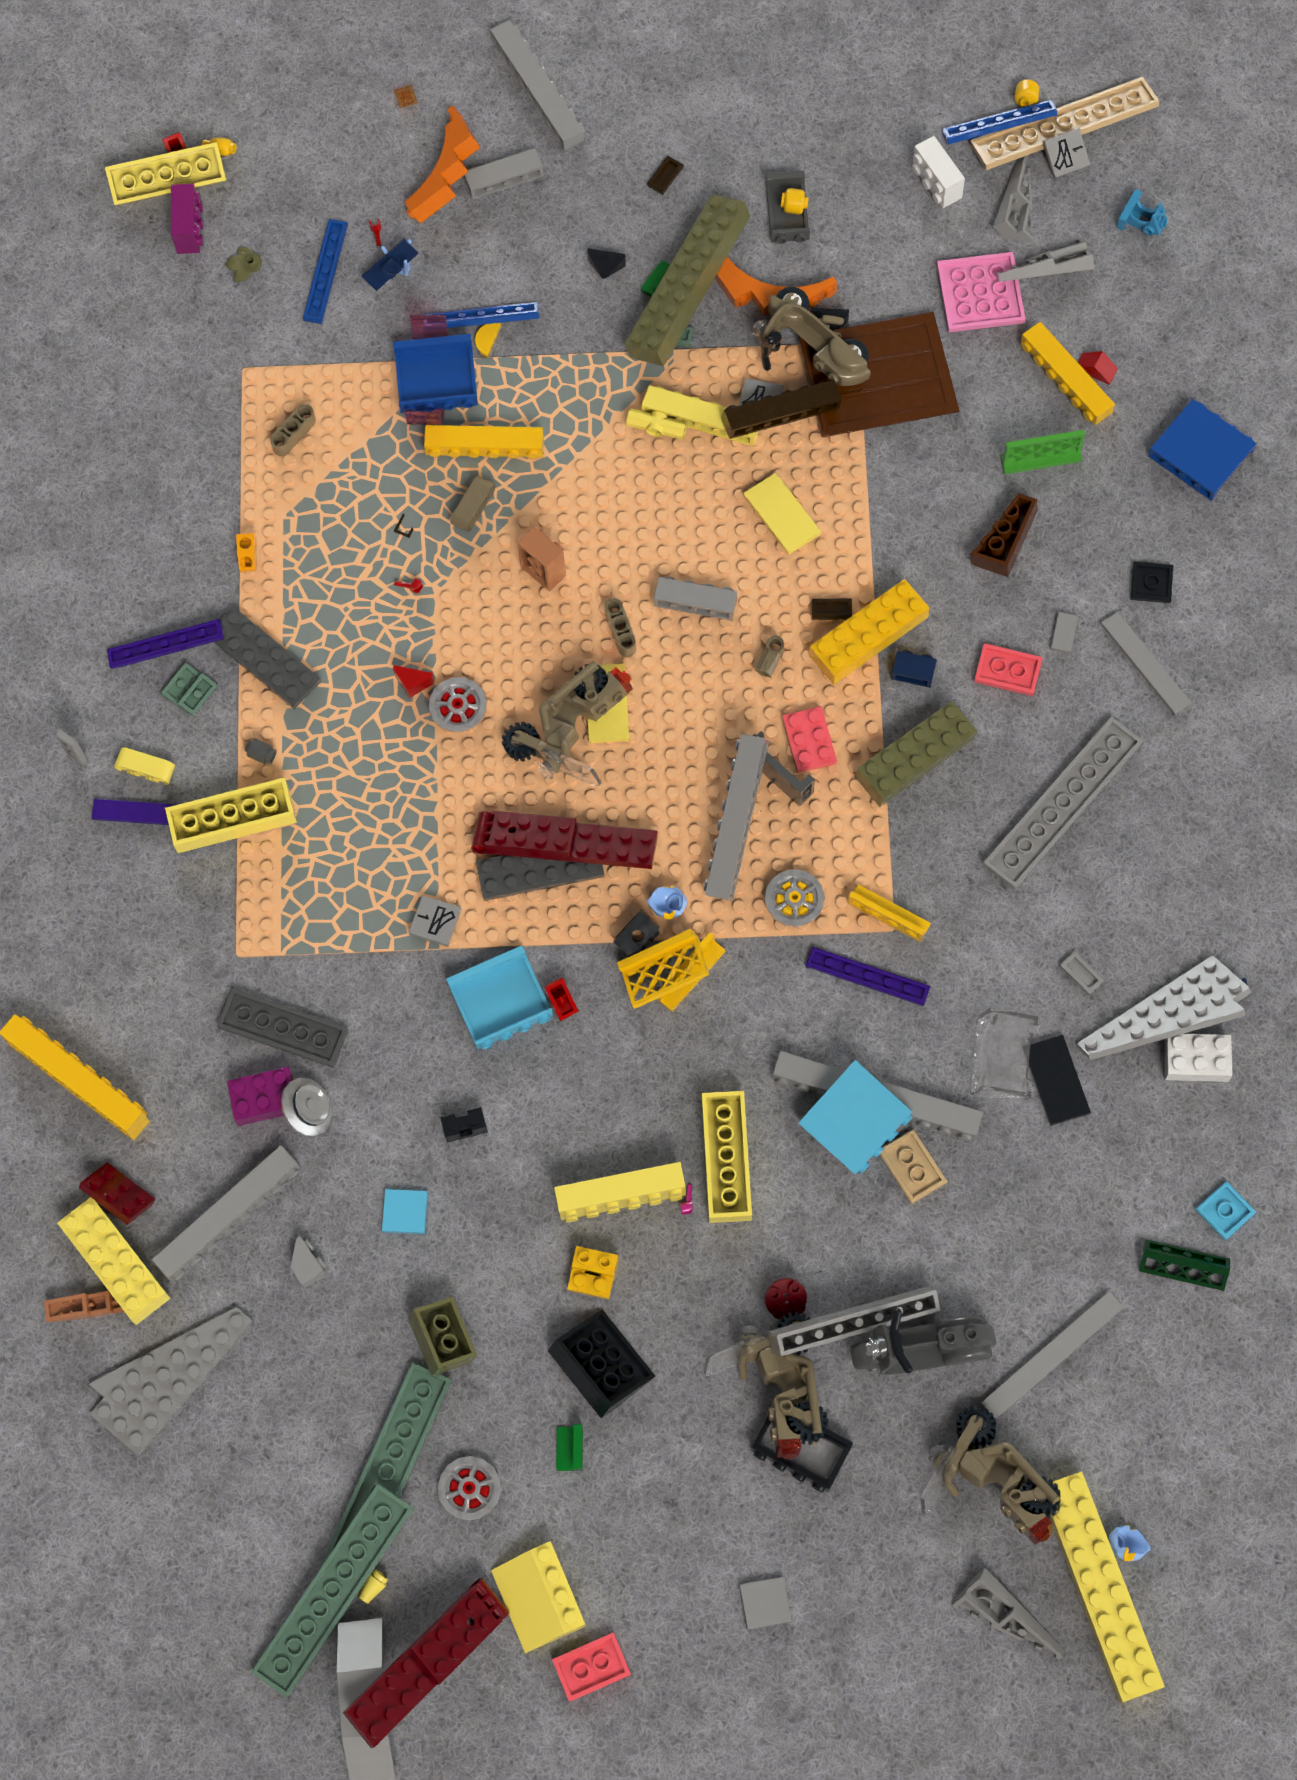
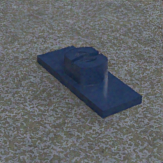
M403 238L366 271L362 278L377 291L388 280L393 279L396 274L402 271L404 260H407V263H409L419 253Z

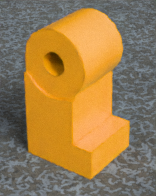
M236 534L239 571H256L257 539L255 534Z

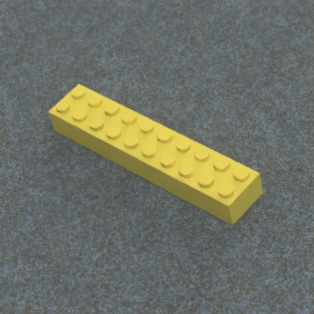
M1082 1471L1053 1481V1485L1056 1483L1058 1490L1060 1489L1061 1504L1059 1513L1054 1517L1052 1514L1050 1515V1521L1119 1703L1164 1688L1161 1675Z

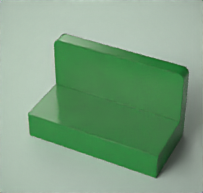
M661 260L641 287V292L652 297L670 264Z
M573 1424V1427H557V1471H583L582 1424Z

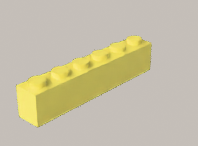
M649 385L642 403V411L648 413L659 411L666 414L668 418L687 422L688 428L729 439L722 422L723 411L727 407L720 406L716 402L709 403L703 401L698 397L685 396L678 391H668L661 386L654 387ZM758 432L729 440L754 446Z

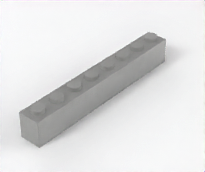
M508 20L490 29L491 40L564 151L584 141L583 133H585L583 125L576 121L573 110L571 108L568 109L566 106L567 103L564 96L558 94L554 81L548 79L546 69L539 65L536 54L531 53L529 44L526 39L523 40L521 38L518 27L516 25L513 26L511 21Z
M741 734V738L737 739L735 747L737 755L736 759L734 758L731 763L733 773L731 779H728L726 786L728 795L727 799H724L722 803V811L724 813L717 825L719 835L718 839H715L713 843L714 857L710 859L708 871H710L709 879L705 880L703 888L706 891L705 895L733 902L769 741L765 738Z
M280 1145L158 1253L152 1261L171 1282L174 1279L177 1281L182 1278L186 1273L185 1269L190 1265H196L202 1259L201 1255L203 1253L212 1251L218 1245L217 1241L221 1237L229 1236L234 1231L233 1227L238 1222L243 1223L250 1217V1212L255 1207L258 1209L266 1202L265 1198L271 1193L276 1194L282 1188L281 1184L284 1181L293 1179L298 1174V1169L300 1168L298 1163Z
M923 1287L768 1331L772 1353L784 1356L872 1331L878 1325L884 1324L889 1326L891 1325L893 1311L896 1308L902 1311L900 1322L941 1311L936 1289Z

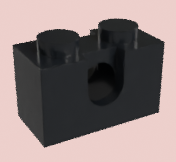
M641 909L613 939V942L630 957L645 950L646 947L643 945L648 940L652 942L659 935L658 929L660 925ZM640 930L644 933V937L641 940H635L632 933Z
M481 1107L468 1110V1114L461 1117H456L455 1114L440 1117L447 1143L488 1133ZM472 1129L471 1131L460 1133L461 1130Z

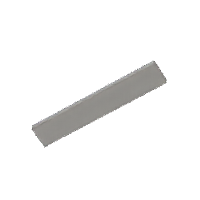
M1118 612L1101 622L1104 630L1174 716L1191 705L1190 700Z

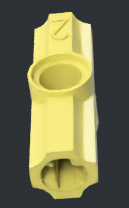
M631 408L627 416L626 426L645 430L654 437L665 435L683 440L686 434L687 422L668 418L666 414L659 411L648 413Z

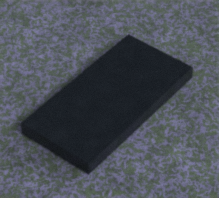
M1060 1035L1023 1046L1024 1054L1050 1126L1091 1114L1064 1036Z

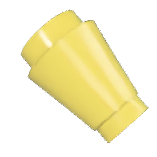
M374 1569L358 1597L369 1604L387 1586L388 1577L379 1570Z

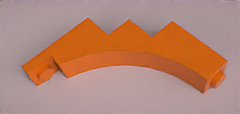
M453 105L447 109L451 117L448 118L450 122L445 125V141L436 166L421 187L404 201L408 208L406 210L407 214L412 220L416 218L420 224L456 197L451 185L468 173L463 161L481 148L463 116Z

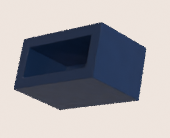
M907 650L897 651L891 680L931 688L937 659L930 655H916Z

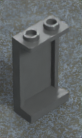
M804 171L766 173L771 243L784 244L787 241L802 243L810 240L807 209H803V213L797 215L785 213L783 208H781L782 192H786L788 188L805 191Z
M761 731L757 735L753 734L752 736L764 738V733ZM768 752L766 753L762 773L800 807L814 793L815 778L808 774L800 782Z

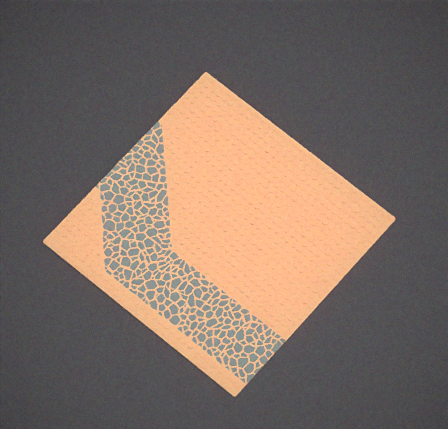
M799 344L780 345L778 351H773L769 355L771 363L769 371L764 370L761 346L676 349L672 351L664 366L633 359L628 352L473 358L478 405L471 408L438 409L432 412L419 411L413 414L400 413L395 361L246 367L242 369L240 534L254 533L256 536L257 570L240 572L239 611L320 677L321 683L293 709L239 664L238 789L285 777L297 823L237 838L236 955L238 957L614 943L613 939L641 909L660 925L658 929L660 933L653 941H665L689 929H692L699 939H704L709 932L715 936V939L894 931V928L848 904L851 891L854 892L858 884L893 903L887 803L879 807L855 778L857 768L884 749L878 654L835 685L831 683L809 656V648L812 644L846 621L812 620V599L852 598V616L875 600L864 430L822 438L817 417L813 416L761 430L758 432L754 446H750L688 427L685 437L681 440L665 435L654 437L645 430L626 426L627 416L631 408L642 411V403L649 385L654 387L661 386L665 390L672 392L678 391L685 396L698 397L709 403L716 402L723 407L739 406L745 378L784 385L783 392L798 390L806 385L809 386ZM300 405H310L316 418L315 425L285 456L276 455L270 442L272 434ZM304 415L302 418H307L310 415ZM425 425L543 427V457L536 459L527 457L515 459L508 457L490 458L488 456H479L477 458L459 456L454 458L442 455L431 457L426 455L424 448ZM774 473L780 477L821 531V535L790 555L787 554L743 496L744 492ZM476 476H479L495 484V491L471 531L467 532L452 525L450 520ZM402 514L405 516L398 530L408 534L411 528H413L414 530L410 538L393 532ZM533 526L538 530H543L553 543L558 542L563 548L566 576L550 592L521 568L517 542ZM672 577L678 581L690 580L695 584H711L717 588L728 587L737 591V603L733 621L654 607V596L658 578ZM416 578L422 581L423 588L419 593L415 594L408 588L395 586L394 582L412 583ZM611 598H617L622 602L635 636L636 652L631 657L620 655L606 619L605 603ZM612 608V609H610L609 611H610V612H617L618 609H617V608ZM622 625L616 627V629L622 630L625 628ZM776 635L784 640V653L780 657L771 678L764 677L757 673L755 669L766 647L768 638ZM624 643L622 646L630 647L632 644ZM773 644L770 646V648L772 650H778L780 649V646L777 644ZM592 661L597 665L625 663L630 741L589 744L588 718L579 715L575 721V728L579 739L569 751L574 761L583 764L582 770L570 769L568 766L561 764L559 773L553 772L551 774L544 766L547 765L546 761L530 755V760L525 758L523 762L520 759L515 761L514 758H510L502 745V735L506 736L504 731L506 729L510 731L509 726L515 727L517 722L520 725L521 722L529 723L539 734L540 740L546 743L539 707L575 676V671L579 673L580 670L578 668L582 667L584 669L585 665H589ZM393 666L431 672L434 675V684L409 698L396 679ZM453 677L467 678L476 682L483 689L487 699L486 712L482 720L472 729L463 732H450L439 727L432 719L429 711V698L434 688L442 681ZM572 690V691L569 693V695L574 694L575 691ZM822 706L837 764L797 773L782 716ZM762 731L764 738L769 741L767 752L800 782L808 774L815 778L814 793L799 807L762 773L733 902L705 895L706 891L703 888L705 880L709 879V861L714 857L713 843L715 839H718L719 835L717 830L718 821L720 818L722 819L724 813L722 811V803L724 799H727L728 795L726 786L728 779H731L733 773L731 763L734 758L736 759L737 750L735 749L738 738H741V734L752 736ZM256 738L272 745L277 750L274 761L271 764H263L247 757L245 747L249 740L252 741ZM515 742L516 747L523 746V744ZM481 811H502L576 818L577 823L658 831L652 869L603 865L605 875L603 878L488 901L483 900L476 860L501 855L477 854L471 850L478 814ZM792 869L806 871L815 876L822 885L825 896L823 909L818 917L806 925L797 927L783 925L775 920L768 912L765 902L766 888L772 878L783 871ZM673 885L686 895L688 904L680 916L668 920L658 917L648 905L647 900L658 887ZM422 895L462 908L448 947L409 935V930ZM636 930L632 933V936L635 940H641L644 937V933Z

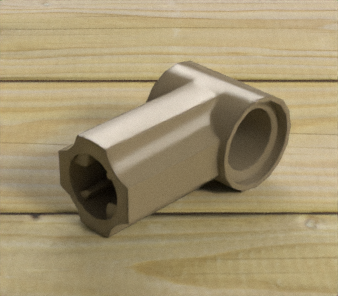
M771 636L766 642V647L755 669L761 676L771 678L780 657L784 653V640L780 636ZM777 644L780 646V649L772 650L770 646Z

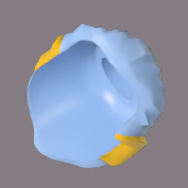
M673 885L658 887L647 900L648 905L658 917L668 920L680 916L688 904L686 895Z
M1129 1525L1116 1527L1109 1534L1108 1540L1114 1555L1124 1561H1137L1147 1552L1151 1551L1150 1545L1137 1529H1130Z

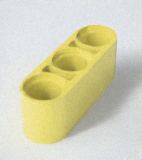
M125 747L121 748L114 764V768L119 771L125 770L128 774L138 777L141 775L146 777L145 779L157 783L161 781L164 782V785L169 784L176 767L170 761Z

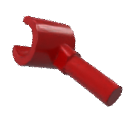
M378 219L377 225H372L370 220L369 225L375 235L376 245L381 246L380 231L382 227L380 219Z
M416 578L412 583L394 582L395 586L408 588L415 594L419 593L423 588L422 581Z

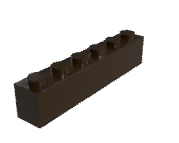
M824 380L816 385L802 386L794 391L787 390L776 396L768 395L761 400H750L739 406L731 405L724 409L722 422L729 439L838 410L842 399L834 380Z

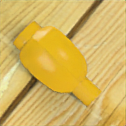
M215 137L210 141H202V145L217 142L221 156L234 155L237 150L236 143L227 138Z

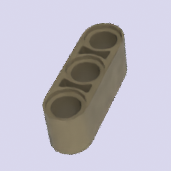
M300 405L272 434L270 442L276 455L285 456L315 425L316 418L310 405ZM304 415H310L307 418H302Z
M476 476L455 509L450 523L470 532L492 497L496 485Z
M611 598L605 603L606 619L620 655L631 657L636 652L635 636L622 602L617 598ZM612 608L618 609L617 612H610L609 610ZM619 625H622V626L625 627V628L622 629V630L616 629V627L619 626ZM624 643L632 644L630 647L622 646Z

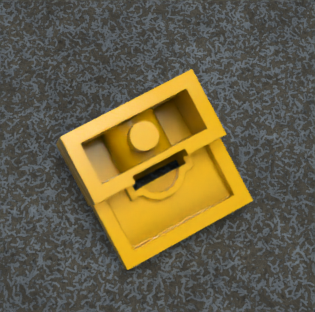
M576 1246L567 1291L609 1300L619 1256ZM586 1272H588V1273H593V1274H597V1275H601V1276L599 1277V1276H595V1275L586 1274Z

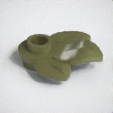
M241 247L238 248L237 255L227 260L225 266L235 271L233 281L241 282L248 279L252 272L260 270L262 260L250 248Z

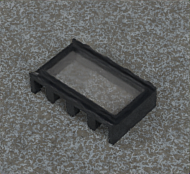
M767 1417L751 1447V1451L754 1452L753 1456L762 1461L768 1459L774 1462L772 1466L782 1472L787 1469L793 1473L792 1477L798 1481L804 1482V1480L813 1483L811 1487L821 1493L824 1490L829 1492L853 1446V1442L826 1428L823 1438H820L819 1443L815 1446L808 1445V1441H805V1445L801 1444L802 1440L800 1439L797 1449L791 1451L776 1450L775 1441H771L770 1436L773 1424Z

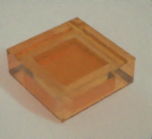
M412 85L394 90L399 108L417 104Z

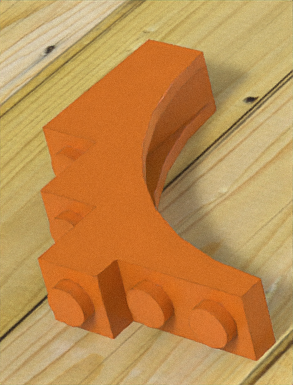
M728 257L714 278L735 308L747 305L752 299L763 316L770 314L768 310L769 296H776L780 290L787 288L767 284L747 275L736 267ZM831 277L819 283L796 288L806 293L809 299V307H815L821 300L831 298L837 292V281L834 277Z

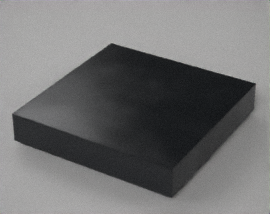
M1133 561L1131 600L1171 604L1173 565Z

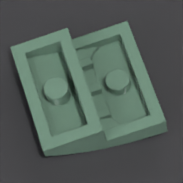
M185 662L160 695L194 716L218 685Z

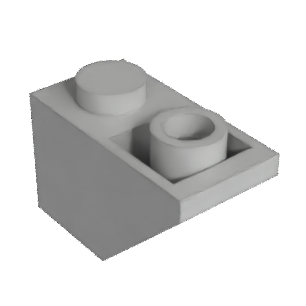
M299 1236L296 1238L290 1268L305 1289L325 1275L323 1268L326 1266L319 1256L316 1258L313 1256L311 1251L314 1248L308 1239L303 1241Z

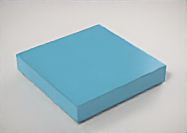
M1227 1181L1195 1209L1224 1241L1256 1213Z
M385 1189L382 1232L425 1234L428 1191Z

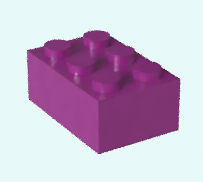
M194 183L171 185V236L177 254L200 253V246L204 245L203 235L200 234V229L204 228L203 218H200V213H203V202L200 201V192L196 191Z
M289 1067L227 1081L234 1120L238 1126L284 1116L281 1105L283 1090L290 1081H293L292 1072Z

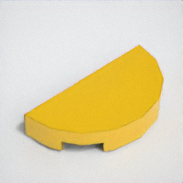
M501 323L485 324L476 333L475 344L482 356L489 357L501 328Z

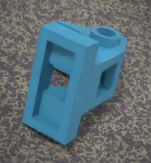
M1135 189L1118 219L1117 228L1124 231L1126 225L1130 224L1143 230L1146 235H1160L1168 222L1165 214L1166 209L1163 208L1161 202L1154 210L1144 207L1140 203L1142 192ZM1143 215L1151 219V221H1142L1139 218Z

